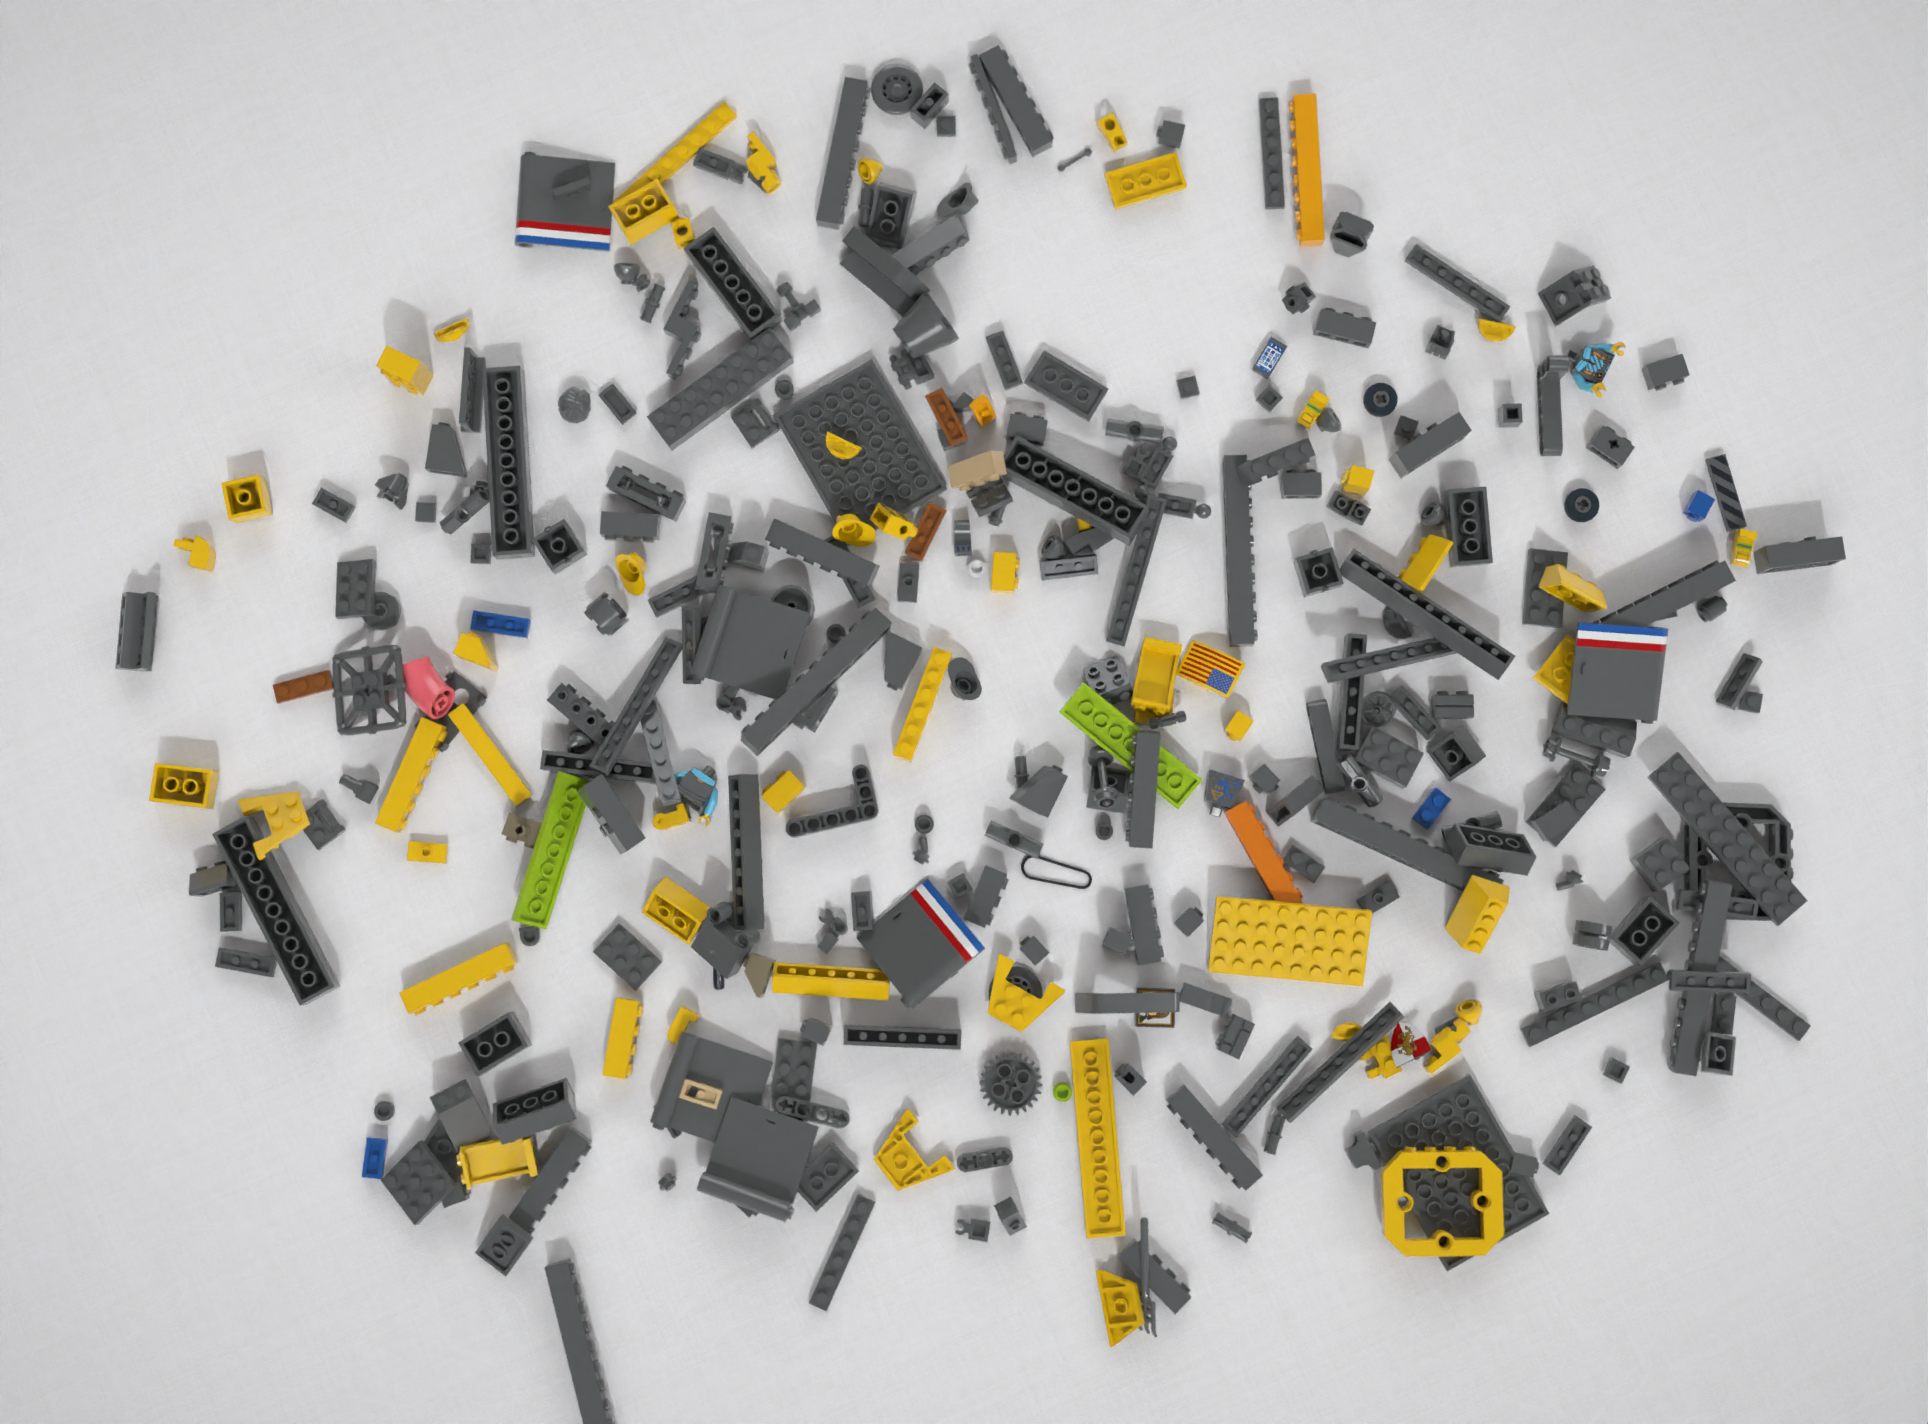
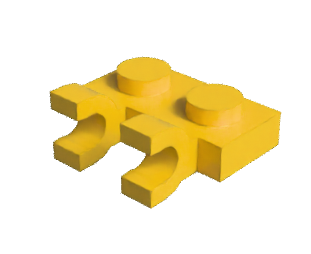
M1387 1035L1360 1058V1061H1365L1374 1056L1378 1065L1365 1071L1368 1079L1376 1078L1381 1074L1386 1079L1403 1071L1401 1066L1397 1068L1394 1063L1391 1044Z

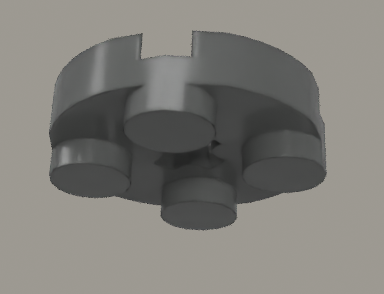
M375 592L374 616L362 617V619L375 630H388L398 624L401 615L400 604L395 597L386 592ZM380 606H383V609L386 610V612L383 613V616H380V614L376 613V610H379Z

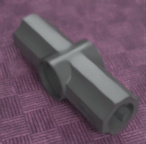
M1107 419L1105 436L1161 444L1164 427L1142 424L1138 421L1128 422ZM1135 427L1139 430V434L1133 435L1129 429Z
M479 488L440 521L441 529L450 535L491 501L489 494Z
M1346 753L1337 760L1336 764L1351 783L1352 789L1358 792L1368 807L1377 806L1383 800V796L1369 779L1367 771L1360 767L1351 753ZM1356 779H1363L1364 781L1357 782Z
M1498 811L1469 818L1458 823L1464 825L1473 823L1476 827L1488 829L1503 827ZM1453 824L1441 828L1445 842Z
M992 820L984 835L1038 859L1044 843ZM1013 834L1017 835L1020 839L1017 845L1010 844L1008 840Z

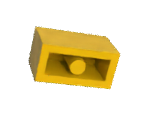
M1352 465L1342 474L1340 484L1343 485L1342 491L1364 496L1371 487L1374 470Z
M993 552L991 592L1014 594V589H1018L1019 577H1015V570H1019L1020 559L1016 558V553Z
M790 770L787 772L782 771L776 777L777 782L773 785H767L762 790L764 794L761 797L777 814L806 789Z

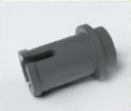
M1007 505L992 511L991 516H988V523L993 526L1002 524L1003 521L1001 519Z

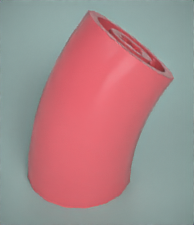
M430 657L403 664L404 683H406L405 692L414 704L432 719H439L447 714L454 703L455 691L438 675Z

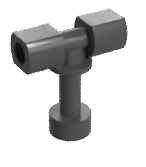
M785 282L776 291L780 297L785 296L793 307L791 310L792 315L783 320L788 329L792 331L801 325L800 321L808 316L813 317L821 311V308L815 299L806 305L803 303L799 304L791 293L793 290L789 282Z

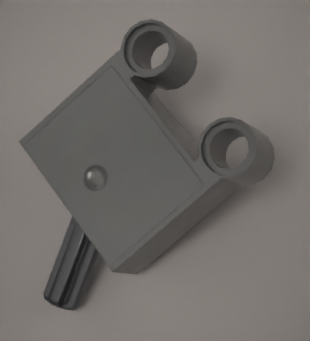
M721 902L707 910V918L691 945V948L713 967V986L716 990L724 989V978L728 979L739 972L746 955L748 956L753 945L760 940V933L757 928L748 927L738 932L725 921L732 915V908L727 902Z

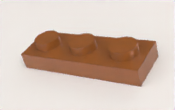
M943 388L926 395L925 398L950 447L967 440L968 437Z
M929 502L918 524L917 534L911 539L905 551L906 555L921 562L923 561L947 512L946 509Z
M325 670L274 684L273 689L277 703L281 704L334 689L330 670Z

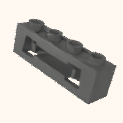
M615 466L606 484L609 490L677 522L686 504L682 493L676 490L670 492L666 490L665 485L659 482L653 484L649 482L648 477L642 474L638 476L632 474L633 470L626 466L621 468ZM626 479L662 497L660 504L668 508V510L660 507L656 501L631 490L633 484Z
M708 513L695 590L716 593L718 585H723L724 577H721L722 570H726L728 559H724L725 552H729L731 541L727 540L728 534L733 532L734 523H731V516ZM711 527L714 528L713 536L710 535ZM724 531L723 537L720 538L715 570L707 568L712 537L719 538L720 532ZM707 568L706 576L702 577L703 570ZM714 571H717L716 577H713Z

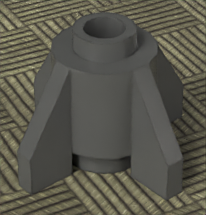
M400 473L378 479L375 483V486L380 490L377 497L394 502L393 504L402 510L407 500L408 479Z

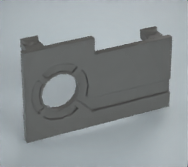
M449 671L446 674L445 678L447 680L445 683L454 691L465 689L468 692L469 700L465 705L474 715L479 707L485 704L488 697L457 672L453 671L452 673ZM455 702L443 717L439 719H432L428 715L425 717L447 727L446 738L438 746L441 752L449 748V744L460 732L448 716L450 712L460 706ZM418 720L417 723L414 725L415 728H417V726H418V724H419V720Z

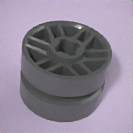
M1576 920L1575 931L1582 934H1574L1573 945L1608 951L1610 941L1600 938V936L1610 937L1612 926Z

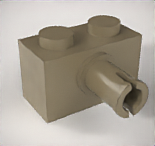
M509 812L502 835L507 836L505 840L514 843L520 840L525 842L524 846L534 849L542 823Z

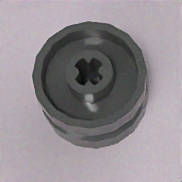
M795 585L783 586L771 597L772 602L793 608L795 605V609L810 613L807 626L813 620L815 614L814 602L801 587Z

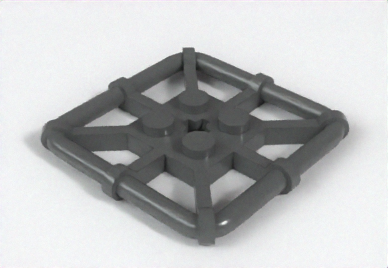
M384 645L371 648L365 646L358 650L335 654L332 658L334 683L332 696L335 698L338 733L349 736L364 733L371 735L376 734L378 731L404 727L407 723L406 683H404L401 648L398 645ZM389 653L380 669L373 670L372 655ZM363 657L364 672H357L345 659ZM395 661L396 683L388 685L387 672ZM340 666L351 676L352 690L342 692ZM369 687L373 689L370 695L368 693ZM397 689L398 712L389 703V690ZM353 696L354 708L344 722L342 697ZM383 708L394 719V722L377 724L376 709ZM361 711H368V724L366 726L352 727Z

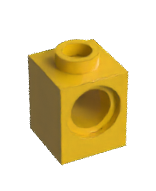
M677 218L674 222L670 223L678 250L683 249L695 240L689 218ZM681 229L688 230L685 235L678 234Z
M1237 710L1224 729V732L1227 733L1226 737L1234 742L1236 740L1240 742L1254 720Z

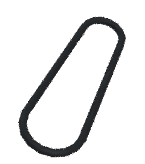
M1027 856L1021 864V870L1023 875L1031 880L1052 883L1077 889H1086L1092 883V877L1089 872L1041 856H1038V859L1087 874L1089 877L1088 884L1086 886H1077L1062 882L1031 877L1027 875L1024 870L1025 862L1030 858H1034L1031 856Z

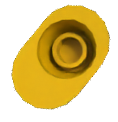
M845 514L837 516L832 535L836 540L852 546L865 547L874 542L876 531L872 526L861 522L856 515Z
M632 552L628 555H617L615 565L625 589L632 595H641L645 591L646 586L643 577L646 571L645 561L637 552Z

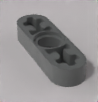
M1007 1147L966 1153L958 1157L957 1167L962 1172H971L1006 1166L1012 1162L1013 1154ZM1001 1151H1005L1006 1154L1010 1155V1157H1007V1161L1003 1162L1000 1158L996 1159L997 1164H993L992 1152H996L995 1156L1001 1155ZM982 1154L990 1156L991 1161L988 1165H982L979 1162ZM976 1155L978 1167H974V1163L969 1164L968 1168L960 1165V1162H963V1158L971 1161L974 1160L972 1156Z

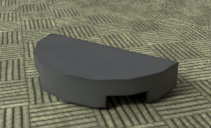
M1388 607L1383 616L1385 630L1397 639L1412 637L1401 615Z

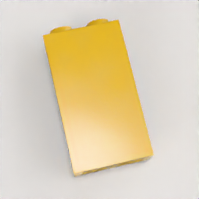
M1149 637L1144 638L1130 707H1134L1137 711H1153L1154 714L1160 716L1169 713L1182 644Z
M526 1136L504 1145L501 1144L499 1139L463 1146L460 1147V1153L457 1155L458 1166L463 1168V1173H461L462 1184H466L467 1190L472 1189V1185L529 1173L530 1177L538 1175V1164L531 1136Z

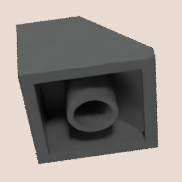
M1464 725L1427 750V753L1449 782L1486 757V754Z
M1092 766L1086 808L1125 813L1130 771L1106 768L1108 786L1116 788L1119 795L1115 806L1103 809L1098 807L1093 799V792L1101 788L1098 767Z
M226 861L214 863L215 867L212 868L204 866L195 869L196 872L190 874L189 896L203 897L238 886Z
M1705 1031L1701 1072L1733 1076L1735 1036Z

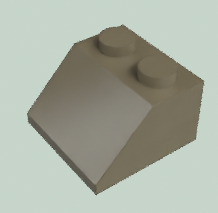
M751 953L750 956L746 955L743 967L746 968L744 972L756 997L762 998L764 997L776 960Z

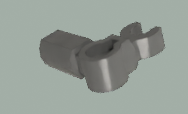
M727 685L723 691L725 693L724 696L717 699L716 706L727 714L731 712L736 720H741L736 715V712L738 710L746 712V709L743 706L736 707L735 703L731 701V698H735L740 688Z
M826 908L825 911L829 913V917L823 919L819 916L818 918L823 923H829V927L833 931H829L817 947L828 954L838 942V937L847 933L848 925L840 918H834L833 912Z

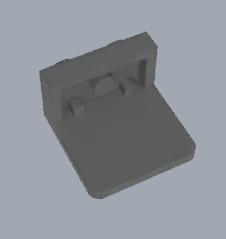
M1117 656L1083 669V674L1089 686L1111 705L1126 701L1132 697L1131 682Z

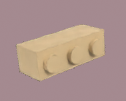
M988 451L947 466L951 488H958L959 491L970 490V486L984 485L985 481L999 480V476L1007 474L1003 452Z

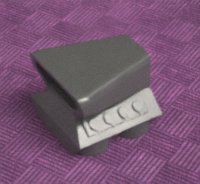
M1340 212L1330 234L1334 252L1345 257H1351L1365 251L1367 241L1374 228L1371 221L1348 212Z

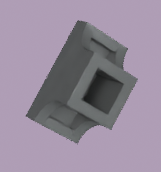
M1359 1130L1354 1133V1143L1344 1149L1353 1167L1357 1169L1361 1166L1369 1165L1373 1170L1381 1168L1382 1166L1375 1155L1377 1149L1373 1142L1368 1141L1364 1131Z
M1011 1196L994 1205L1000 1221L1010 1236L1027 1227Z

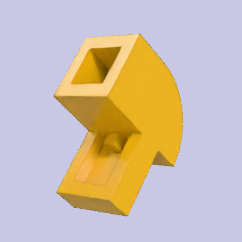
M195 536L194 540L185 537L182 540L175 539L174 547L191 552L189 566L213 572L216 553L214 547L208 541L199 536Z

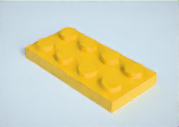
M1176 152L1104 173L1115 210L1187 189Z

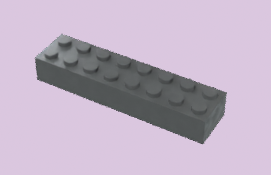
M769 327L653 411L647 418L671 451H673L793 364L792 356Z
M1017 435L1004 454L1007 474L1001 477L1130 546L1149 515V506Z
M1716 560L1656 590L1650 595L1648 594L1617 610L1618 614L1614 611L1600 619L1601 623L1599 620L1592 623L1645 627L1735 582L1736 579L1726 561L1719 563Z

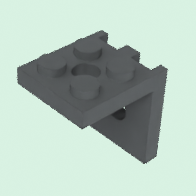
M1594 265L1573 270L1537 293L1555 326L1560 325L1589 306L1611 299L1609 288L1603 283L1600 278L1601 274ZM1561 295H1564L1567 299L1565 305L1560 303Z
M829 686L810 719L801 714L793 722V725L800 729L805 727L815 733L838 695L837 690Z

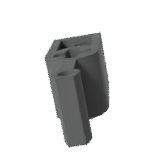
M1183 983L1179 995L1180 1002L1226 1018L1233 1000L1188 983Z

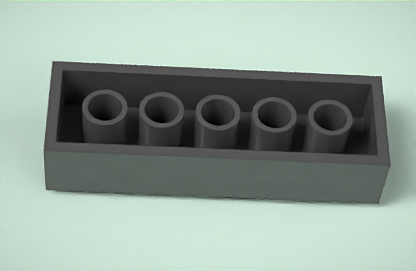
M712 227L683 248L688 259L750 341L769 327L773 329L783 322L779 312L715 227Z

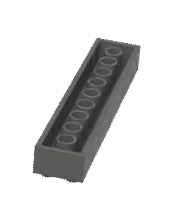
M521 366L482 368L489 498L491 500L492 554L497 560L535 557V547L532 541L534 529L524 370Z
M1332 797L1319 801L1310 821L1461 891H1464L1472 875L1499 884L1504 882L1496 872L1457 865L1453 855L1446 854L1445 849L1439 846L1431 847L1428 845V841L1421 838L1413 839L1410 837V833L1401 829L1399 831L1394 830L1391 824L1384 821L1378 823L1374 821L1375 817L1369 814L1356 813V808L1346 805V807L1339 805L1340 801Z
M246 815L214 832L212 835L299 1005H307L341 987L271 850L265 854V858L262 860L258 859L253 843L264 839V836L254 817Z

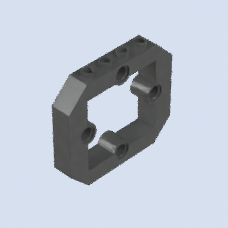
M1723 803L1736 819L1742 820V826L1747 831L1750 830L1752 824L1769 825V857L1774 862L1777 858L1780 859V869L1791 881L1794 875L1793 868L1791 867V860L1794 855L1791 848V840H1793L1794 836L1791 824L1772 804ZM1684 822V861L1690 868V870L1684 873V890L1699 892V886L1705 878V869L1712 866L1713 857L1706 851L1705 843ZM1700 855L1704 859L1703 865H1699L1697 862V858ZM1746 891L1731 892L1733 897L1741 896V898L1752 899ZM1759 906L1756 920L1730 916L1726 918V920L1772 921Z

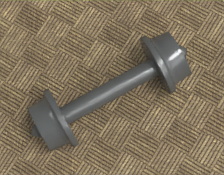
M1549 737L1546 743L1543 744L1542 755L1549 758L1550 762H1553L1557 755H1561L1592 766L1591 776L1593 777L1596 775L1604 777L1610 769L1611 759L1604 756L1602 752H1599L1595 759L1561 748L1562 739L1560 737L1557 739Z
M1100 745L1091 748L1090 755L1088 756L1089 764L1098 767L1101 788L1093 792V799L1098 807L1108 809L1116 805L1119 795L1116 788L1108 786L1106 766L1113 762L1114 757Z

